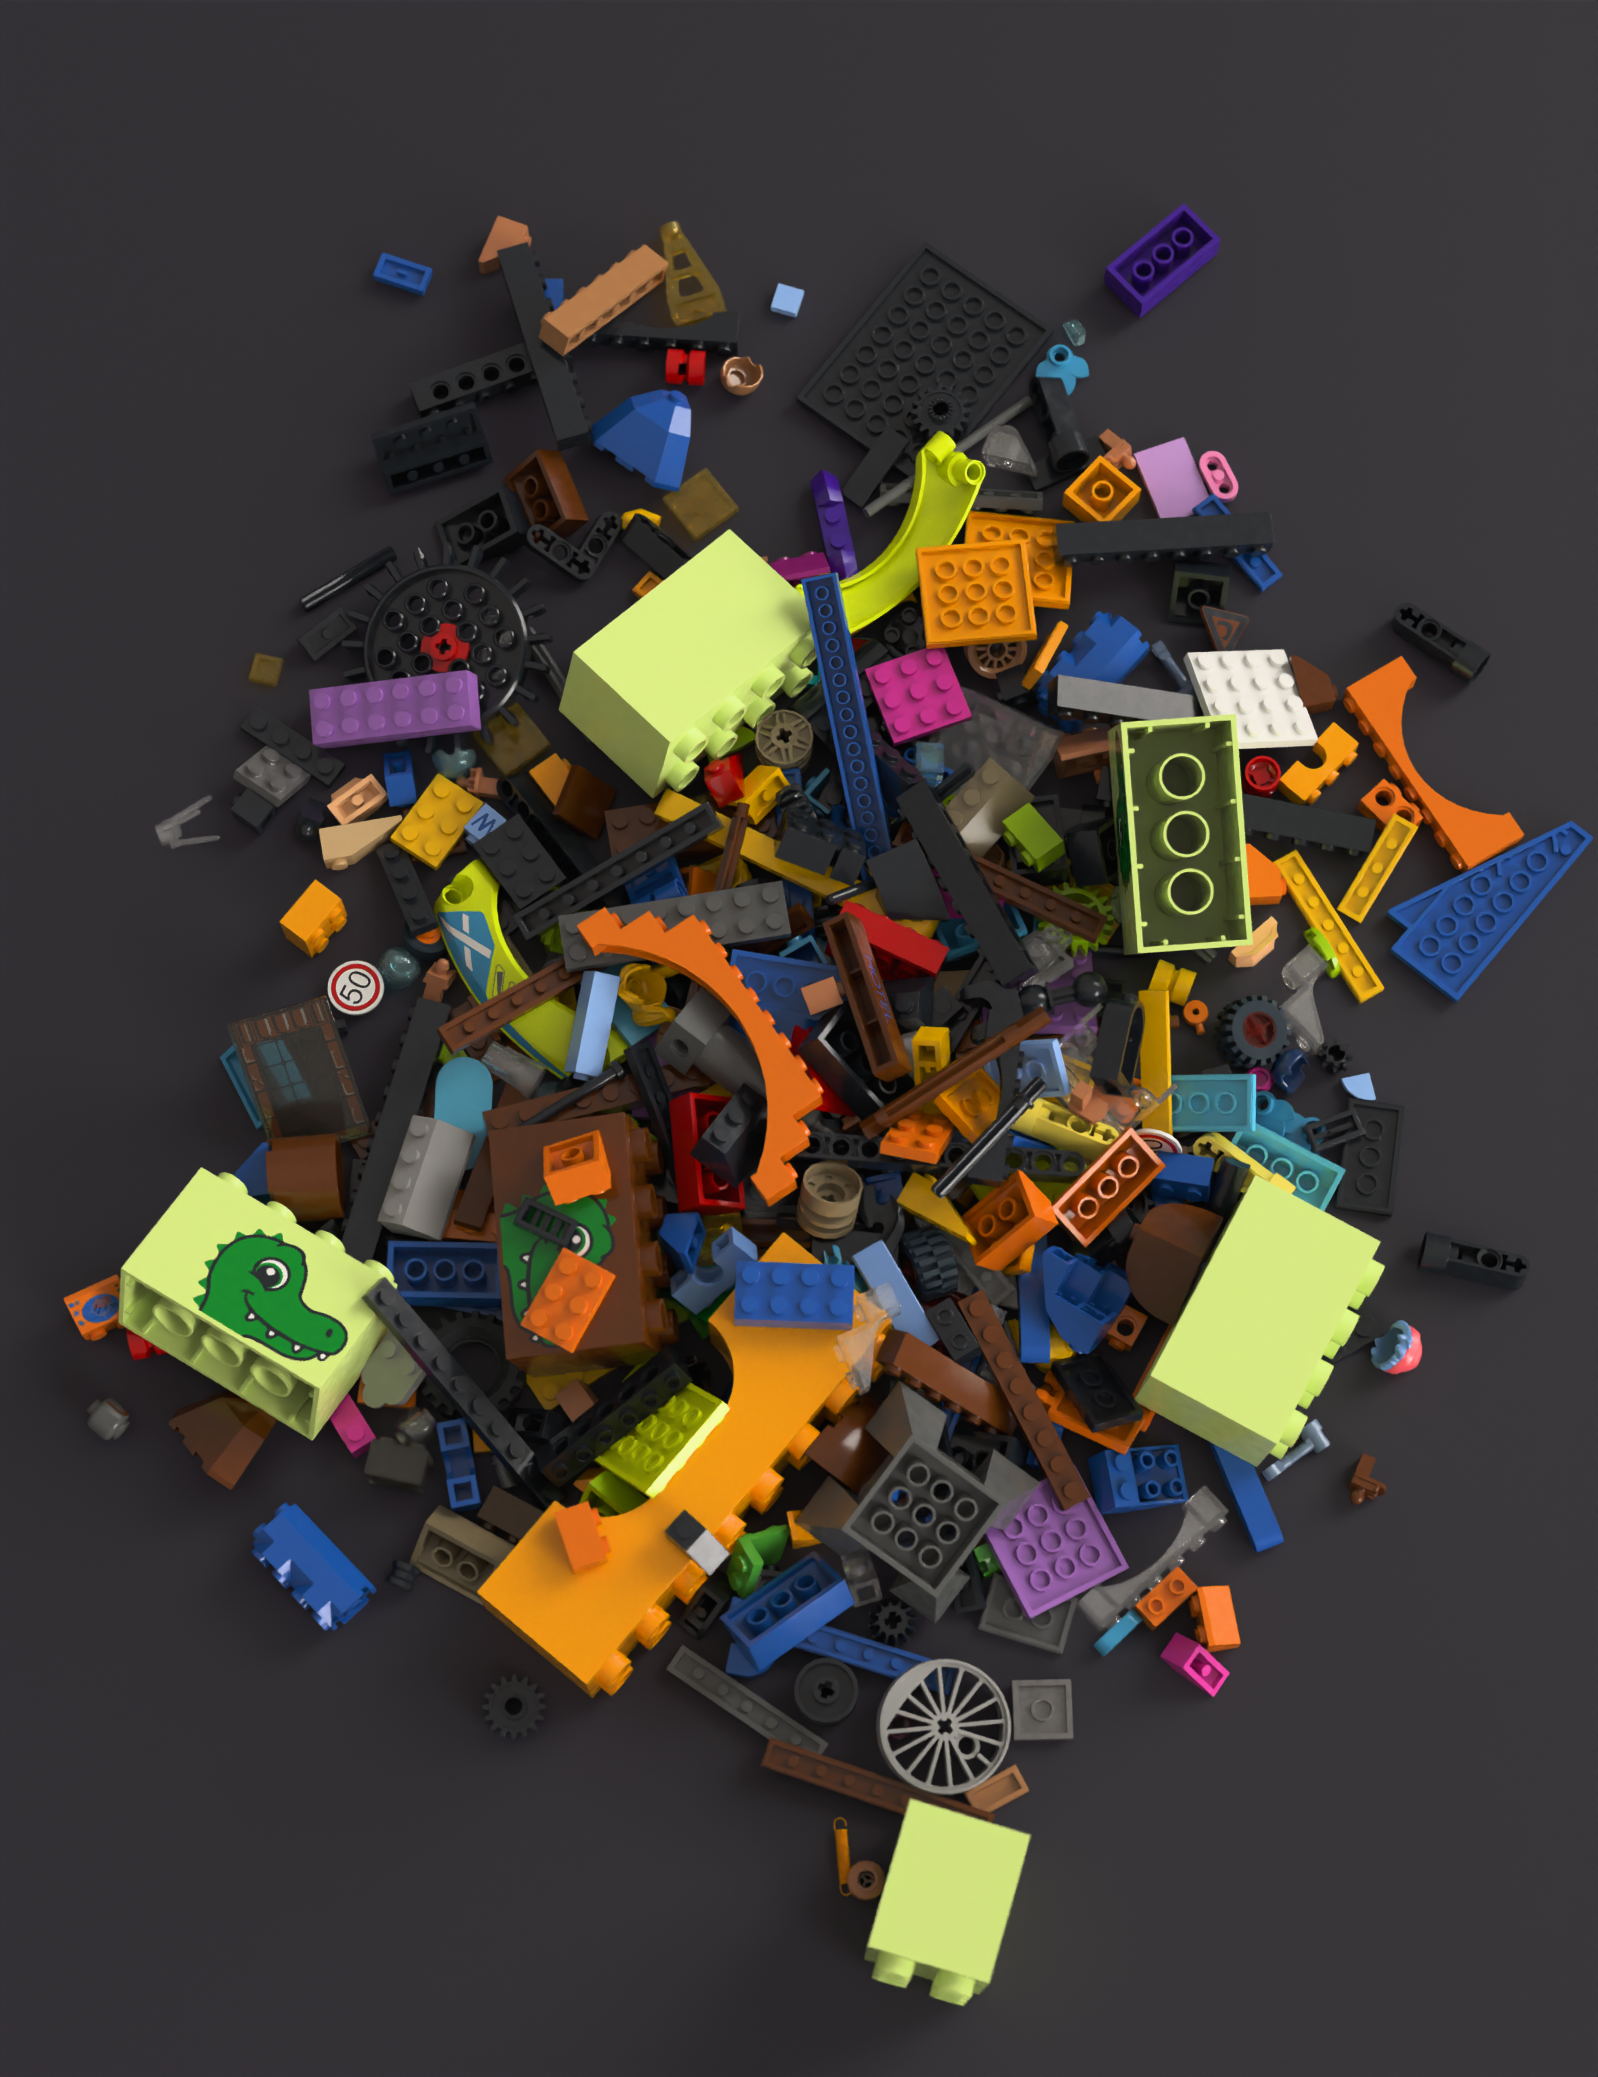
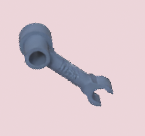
M1159 640L1153 644V654L1165 666L1181 689L1176 693L1197 696L1192 681L1187 680L1179 667H1177L1164 643Z
M1317 1419L1303 1427L1300 1433L1304 1441L1261 1472L1267 1481L1275 1478L1314 1449L1317 1454L1331 1444L1321 1431L1323 1427Z

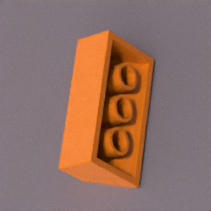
M1128 1126L1051 1204L1058 1224L1073 1240L1086 1248L1166 1165L1132 1127Z

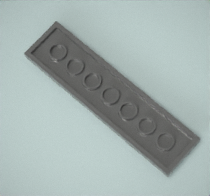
M782 881L606 908L610 915L614 912L617 914L624 927L648 911L651 912L654 918L660 916L668 930L694 914L698 921L703 919L712 931L709 937L714 944L720 942L723 948L791 937ZM599 910L558 916L567 973L647 959L625 954L602 952L594 956L580 936L576 925Z

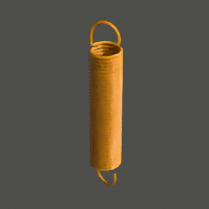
M837 1818V1819L834 1821V1830H835V1822H836L838 1819L844 1820L845 1826H847L846 1820L843 1819V1818ZM840 1829L834 1831L840 1892L844 1896H848L851 1892L844 1894L841 1890V1884H847L848 1872L851 1869L847 1829Z

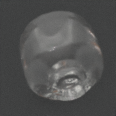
M413 1406L396 1420L395 1425L399 1431L394 1435L404 1447L410 1444L414 1449H420L437 1435V1421L425 1407L420 1409L417 1406Z

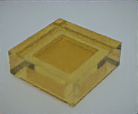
M256 653L249 680L277 687L283 659Z

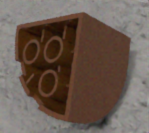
M1164 1204L1151 1209L1146 1214L1141 1225L1135 1223L1129 1236L1133 1243L1127 1255L1126 1277L1134 1297L1150 1314L1168 1324L1174 1325L1202 1268L1201 1265L1224 1219L1223 1217L1191 1205Z
M869 1395L861 1396L858 1400L861 1402L860 1404L856 1405L852 1402L839 1413L840 1421L836 1425H827L805 1452L821 1469L857 1495H859L889 1455V1452L864 1428L881 1406L879 1402Z

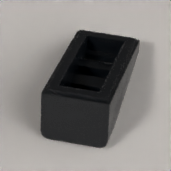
M527 1196L513 1221L514 1226L564 1248H567L579 1221ZM533 1208L536 1212L529 1224L525 1220L530 1209ZM541 1213H544L547 1216L539 1229L535 1225ZM553 1217L557 1219V1222L550 1234L546 1232V1229ZM564 1222L568 1226L560 1239L556 1235Z

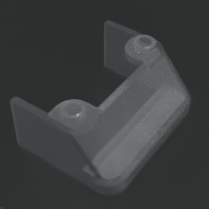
M1099 1003L1058 1042L1071 1092L1080 1080L1091 1086L1092 1094L1108 1103V1112L1100 1122L1115 1128L1120 1135L1128 1126L1134 1129L1178 1086L1173 1083L1158 1098L1143 1087L1133 1089L1130 1098L1104 1095L1100 1092L1090 1078L1093 1058L1089 1052L1095 1047L1097 1039L1094 1031L1086 1024L1103 1008ZM1071 1092L1066 1096L1055 1097L1066 1109L1070 1105Z

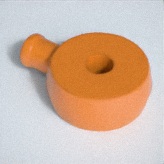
M1192 1000L1183 1007V1019L1188 1025L1195 1026L1197 1035L1204 1034L1203 1024L1208 1019V1008L1203 1002Z

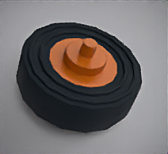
M405 921L400 933L401 943L411 956L421 960H433L446 952L447 948L439 927L413 938Z

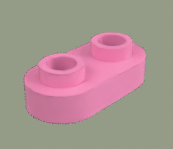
M1217 451L1206 452L1200 458L1199 472L1210 494L1214 493L1222 503L1231 502L1237 495L1238 482L1221 453ZM1214 465L1217 469L1211 471L1208 469V466ZM1226 488L1228 493H1221L1219 489Z

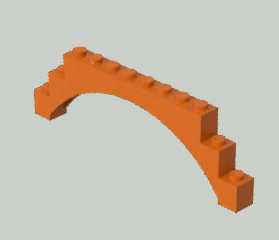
M604 907L576 925L580 936L594 956L601 952L625 954L667 966L689 977L708 990L732 1014L754 1048L762 1068L768 1104L767 1131L757 1173L750 1177L752 1184L768 1207L797 1189L795 1179L798 1175L789 1162L785 1165L784 1163L810 1146L808 1136L811 1133L802 1120L799 1122L797 1120L823 1104L820 1094L824 1091L815 1078L811 1080L804 1072L808 1068L799 1055L795 1057L788 1049L792 1046L783 1032L778 1034L775 1031L773 1025L776 1023L767 1009L763 1012L757 1005V1002L760 1000L751 987L746 989L742 984L741 980L744 977L735 964L732 966L728 964L725 959L728 954L720 942L714 944L709 937L712 931L703 919L698 921L693 914L668 930L660 916L654 918L651 912L648 911L624 927L617 914L614 912L610 915Z

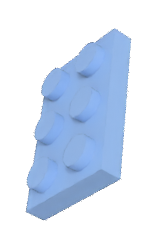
M1058 1038L1020 1042L1019 1051H1024L1022 1069L1017 1068L1016 1079H1021L1019 1091L1022 1092L1035 1077H1039L1047 1084L1046 1090L1039 1097L1068 1095L1071 1090ZM996 1059L984 1065V1070L1000 1086L999 1071Z

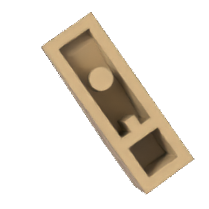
M398 815L319 829L323 860L326 868L343 870L348 865L355 864L391 839L390 837L403 821L402 816Z

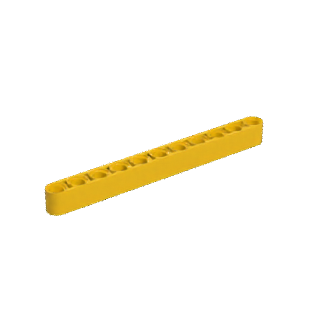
M666 789L654 815L667 823H671L701 804ZM716 812L725 828L706 838L705 841L724 850L732 819ZM749 827L746 828L740 858L825 899L829 894L850 886L830 878L833 869L830 866L824 876L776 858L774 856V839ZM876 888L847 899L850 902L863 905L866 909L878 915L885 916L875 897ZM847 900L837 903V905L843 907ZM905 919L893 922L904 927H910L917 933L932 939L940 920L912 922Z

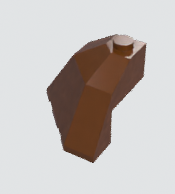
M225 1390L178 1409L171 1418L169 1425L174 1431L185 1436L182 1442L193 1456H198L199 1454L204 1461L201 1467L205 1473L232 1490L278 1419L230 1390Z

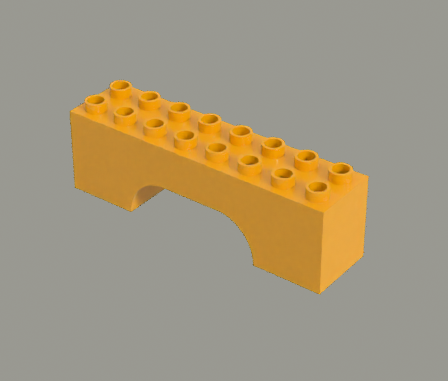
M784 1232L758 1261L823 1264ZM734 1289L708 1320L710 1342L724 1357L734 1379L732 1393L727 1404L730 1410L725 1414L723 1421L713 1428L705 1438L704 1443L690 1455L684 1467L673 1475L667 1482L665 1489L657 1494L654 1499L649 1498L644 1504L627 1513L617 1516L600 1517L602 1524L597 1526L600 1537L606 1535L611 1549V1553L606 1554L607 1563L574 1574L554 1512L566 1509V1507L554 1501L477 1591L485 1608L590 1697L593 1698L600 1688L610 1696L614 1695L634 1670L630 1666L631 1661L627 1658L639 1642L650 1651L661 1640L672 1624L668 1620L670 1615L665 1612L677 1597L686 1605H689L702 1584L709 1579L700 1567L665 1537L664 1531L685 1509L730 1553L727 1557L729 1558L734 1551L737 1539L747 1534L743 1530L746 1526V1523L742 1521L744 1516L752 1507L761 1515H764L784 1491V1487L781 1486L784 1478L780 1476V1473L790 1463L801 1471L811 1460L805 1452L821 1433L817 1430L821 1424L828 1419L836 1425L841 1419L839 1413L850 1403L857 1404L858 1399L855 1396L859 1388L855 1384L862 1375L874 1383L884 1373L885 1366L875 1361L888 1329H891L892 1319L855 1289L852 1330L734 1326Z

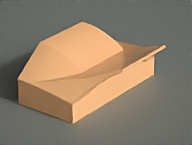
M370 774L364 779H352L331 794L332 801L327 805V808L340 825L362 822L380 809L388 799V794L375 777Z
M1272 916L1252 933L1253 945L1236 946L1230 952L1228 960L1235 968L1254 967L1274 949L1278 933L1277 921Z

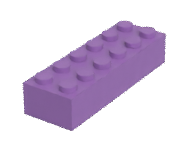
M468 670L309 690L313 745L323 749L481 730L477 675Z

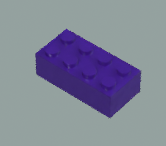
M1183 203L1109 264L1105 269L1103 282L1141 318L1218 254L1221 239Z

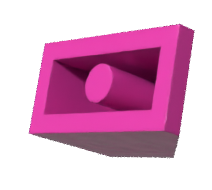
M1177 1632L1160 1655L1177 1673L1212 1697L1215 1696L1230 1674L1199 1643Z

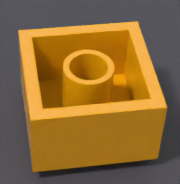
M1100 455L1064 492L1062 506L1082 522L1122 520L1139 502L1141 488Z
M315 879L280 920V925L286 939L312 958L316 953H321L329 943L328 938L334 931L339 932L347 921V913L342 899Z

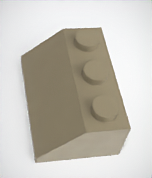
M990 757L946 806V809L971 853L983 858L1004 833L1002 821L1028 802L1031 803L1036 797Z
M439 1505L425 1522L409 1564L484 1606L477 1591L515 1548V1545Z

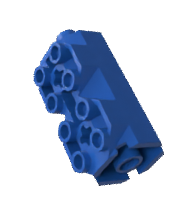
M1098 611L1089 623L1091 626L1087 631H1080L1072 641L1074 647L1070 653H1067L1065 650L1062 651L1054 661L1056 665L1050 672L1045 670L1036 682L1039 684L1035 691L1036 699L1039 702L1036 708L1045 717H1052L1057 721L1058 726L1065 733L1079 732L1085 723H1083V720L1077 719L1063 721L1057 719V716L1047 715L1048 683L1059 674L1122 684L1149 652L1150 645L1148 642L1145 641L1142 644L1139 640L1142 636L1141 632L1122 616L1116 615L1114 618H1111L1112 613L1107 612L1103 614Z
M284 1503L275 1511V1518L268 1525L263 1523L253 1532L252 1536L255 1540L252 1545L255 1548L251 1552L266 1568L270 1565L275 1568L271 1573L286 1590L290 1586L295 1589L291 1595L305 1610L309 1607L314 1610L311 1616L325 1631L329 1628L335 1631L338 1629L335 1623L341 1621L343 1624L347 1623L368 1603L367 1593L370 1591L374 1595L377 1590L296 1504L289 1506L287 1503Z

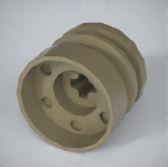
M783 709L771 712L761 720L755 735V754L758 765L779 767L780 770L800 767L801 774L804 773L811 764L813 756V733L811 725L805 717L795 711ZM784 737V739L786 741L789 740V742L784 743V741L780 740V738Z
M820 1162L809 1167L805 1171L802 1180L800 1197L795 1213L797 1222L803 1230L823 1239H837L846 1236L855 1224L863 1190L861 1177L852 1168L837 1162Z

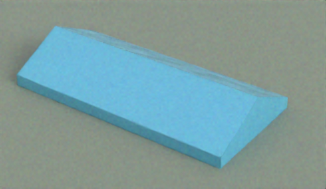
M1257 1123L1256 1132H1236L1231 1142L1274 1175L1278 1173L1297 1188L1292 1195L1322 1211H1325L1346 1169Z

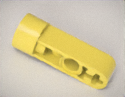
M1040 1097L1033 1103L1034 1108L1032 1110L1028 1109L1009 1128L1064 1150L1078 1152L1083 1157L1095 1161L1119 1136L1117 1130L1109 1125L1098 1122L1090 1126L1086 1121L1070 1113L1068 1109L1045 1101V1099Z
M1206 1132L1194 1143L1193 1152L1195 1156L1214 1158V1172L1216 1173L1224 1155L1251 1165L1241 1190L1242 1193L1245 1192L1255 1175L1290 1194H1293L1297 1188L1280 1174L1276 1173L1274 1175L1218 1132ZM1208 1142L1212 1144L1211 1151L1206 1149ZM1220 1152H1224V1154L1218 1159L1217 1156L1220 1154Z

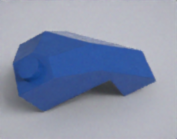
M661 389L632 396L592 425L593 432L589 434L593 446L601 451L606 450L615 454V461L631 472L637 469L646 476L644 481L653 487L674 492L679 491L691 430V408L684 394L675 390L670 392Z
M1051 1246L1042 1255L1046 1311L1061 1338L1069 1343L1068 1346L1077 1353L1088 1354L1098 1346L1109 1332L1133 1295L1127 1281L1126 1270L1111 1263H1108L1106 1267L1096 1265V1260L1092 1257L1076 1253L1073 1257L1062 1248Z

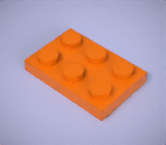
M916 1109L891 1126L880 1143V1154L936 1164L958 1128L942 1113L929 1114Z
M563 1247L520 1325L573 1354L616 1276Z

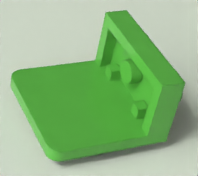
M787 1524L770 1526L764 1531L754 1534L747 1533L737 1539L726 1574L729 1577L731 1588L737 1591L741 1599L744 1600L754 1593L763 1565H772L780 1561L790 1533V1528Z

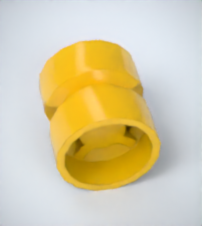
M1160 959L1148 990H1169V1001L1184 1007L1197 973L1185 968L1175 970L1174 964Z

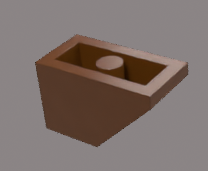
M1297 655L1290 656L1289 664L1295 677L1299 697L1303 702V707H1306L1308 714L1332 710L1335 700L1338 699L1336 685L1331 684L1329 675Z

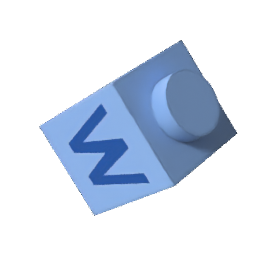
M485 803L464 826L465 840L472 846V844L498 828L507 820Z

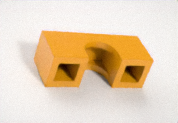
M1333 722L1318 738L1312 750L1322 759L1323 766L1317 769H1310L1297 760L1280 778L1277 790L1294 804L1305 806L1308 803L1310 806L1313 805L1322 794L1319 790L1325 784L1328 786L1332 785L1340 775L1337 771L1343 765L1348 767L1356 759L1358 754L1355 752L1359 743Z

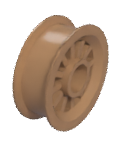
M1026 641L1001 643L996 651H990V647L993 644L963 646L965 656L973 669L981 676L990 679H997L995 674L1019 664L1022 665L1027 654Z

